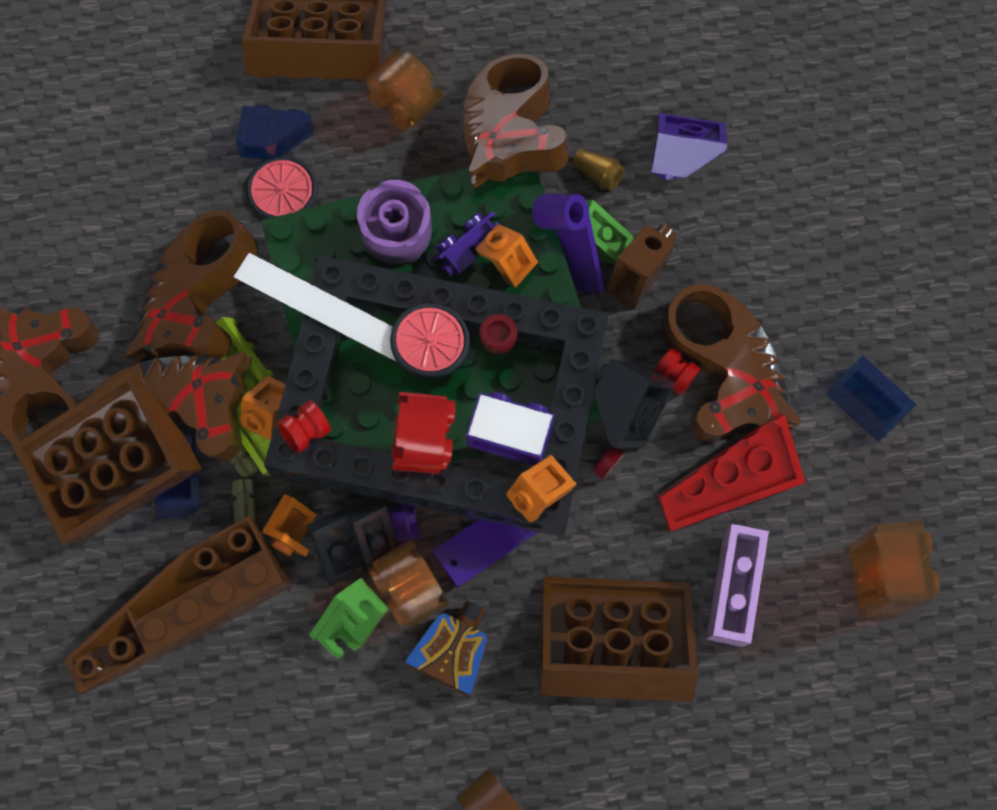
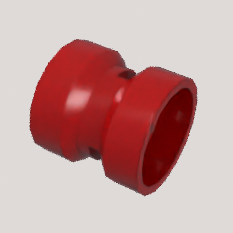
M672 347L654 369L655 372L677 382L673 391L679 396L689 388L702 370L695 362L684 361L683 353L675 347Z
M308 400L298 408L295 417L286 415L276 422L281 436L297 454L309 447L310 439H321L331 432V427L325 415L311 400Z

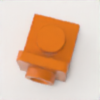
M499 224L476 247L478 254L491 260L505 283L514 288L519 285L538 263L523 235Z
M267 375L242 398L241 426L270 440L285 384Z
M550 455L522 473L506 495L516 510L528 522L532 523L547 507L568 494L577 483L555 458Z

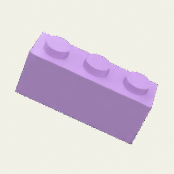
M731 524L724 531L706 640L739 647L751 644L769 531Z

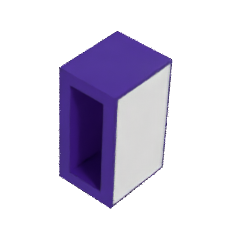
M490 392L489 395L479 393L466 434V446L530 465H536L543 460L555 414L549 413L548 408L537 403L529 402L525 406L511 402V398L502 393Z

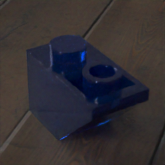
M256 105L254 107L243 106L236 138V145L242 158L268 160L285 155L313 136L314 126L311 114H306L297 109H290L288 111L273 110L264 105Z

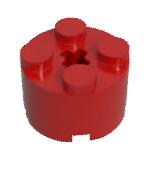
M399 392L397 399L399 415L395 416L392 459L394 461L392 463V470L440 474L441 470L447 469V463L451 462L453 442L452 439H446V432H449L450 424L454 422L455 401L447 400V396Z

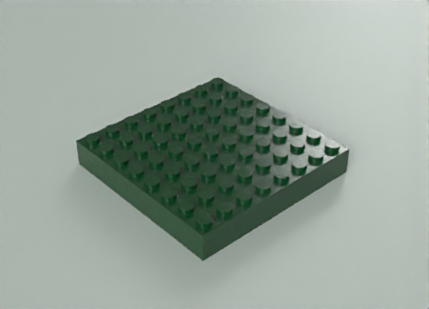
M469 167L410 182L421 191V194L428 202L432 225L430 243L419 259L413 263H385L366 252L357 220V208L363 195L261 220L272 265L311 285L320 255L581 307L557 231L541 229L535 224L532 208L534 202L541 194H545L538 171L521 172L507 178L505 182L489 179L477 188H472V176L470 175ZM494 211L495 215L489 221L492 224L497 222L506 228L522 234L538 263L519 285L514 288L505 283L493 262L479 255L473 245L469 249L477 260L463 270L460 275L447 276L441 268L444 261L442 259L431 260L439 252L435 247L451 234L457 238L466 230L463 224L476 213L480 212L483 216ZM282 302L295 350L304 313ZM372 313L373 317L392 327L398 319ZM469 332V351L459 368L443 377L429 379L410 374L393 359L341 333L337 349L338 364L333 365L328 384L330 391L329 399L324 400L322 412L331 427V432L321 439L392 453L395 416L399 415V405H397L399 392L447 396V400L455 401L454 422L450 424L449 432H446V439H452L453 442L451 462L486 453V451L466 446V434L479 393L487 395L490 392L502 393L509 396L511 402L525 406L529 402L537 403L548 408L550 413L563 351L549 348L548 352L543 351L541 346L516 342L514 347L508 352L495 354L487 351L482 346L480 334H478V337H473L471 332ZM597 384L594 386L587 425L602 421L594 396ZM331 489V491H332L333 494H337V493H340V492H344V491H339V490Z

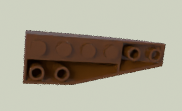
M247 516L182 552L67 656L64 662L78 693L84 694L174 651L292 587L276 553L251 516Z

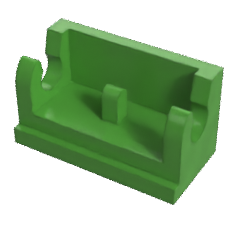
M360 578L333 598L309 636L313 640L317 639L331 655L341 658L344 652L341 647L336 645L335 639H342L346 646L353 651H357L368 639L389 608Z

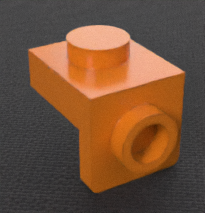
M284 494L262 533L274 540L271 547L288 557L293 552L306 557L309 550L302 546L300 542L308 531L307 525L313 522L317 514L293 497Z

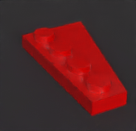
M779 413L657 494L667 529L674 531L806 483L785 414Z

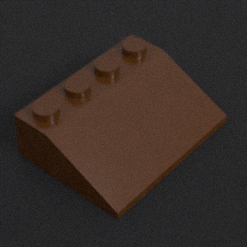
M253 0L242 36L245 74L260 78L278 76L291 77L293 79H303L305 77L324 78L326 80L357 79L364 82L380 80L383 62L386 0Z
M128 371L12 446L61 544L89 539L202 469L185 436L133 371Z
M543 577L540 696L693 702L698 680V665L691 583Z

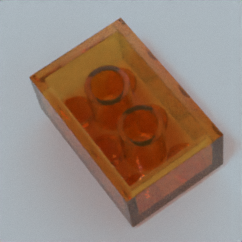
M923 521L875 525L848 546L860 619L905 615L937 599L936 593L939 591V578L937 572L931 569L929 554L932 552V541L929 532L924 531Z

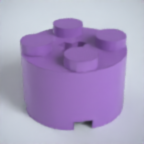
M387 180L381 182V186L371 191L369 189L359 201L357 220L366 252L376 259L390 264L413 263L417 261L428 247L432 235L430 207L421 191L415 185L406 181Z

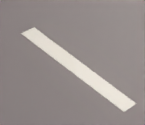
M248 253L234 275V278L396 361L390 346V335L393 327L251 253Z

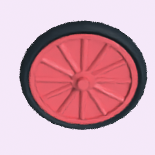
M286 156L273 157L259 164L251 172L246 186V197L250 207L263 219L312 208L318 193L317 179L310 167L301 160Z
M433 303L419 304L403 312L395 321L390 335V346L395 360L404 370L421 378H440L452 373L465 360L470 345L469 331L461 317L450 308Z

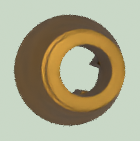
M582 148L577 151L572 161V167L576 168L601 190H615L625 172L624 166L619 164L618 159L586 151Z

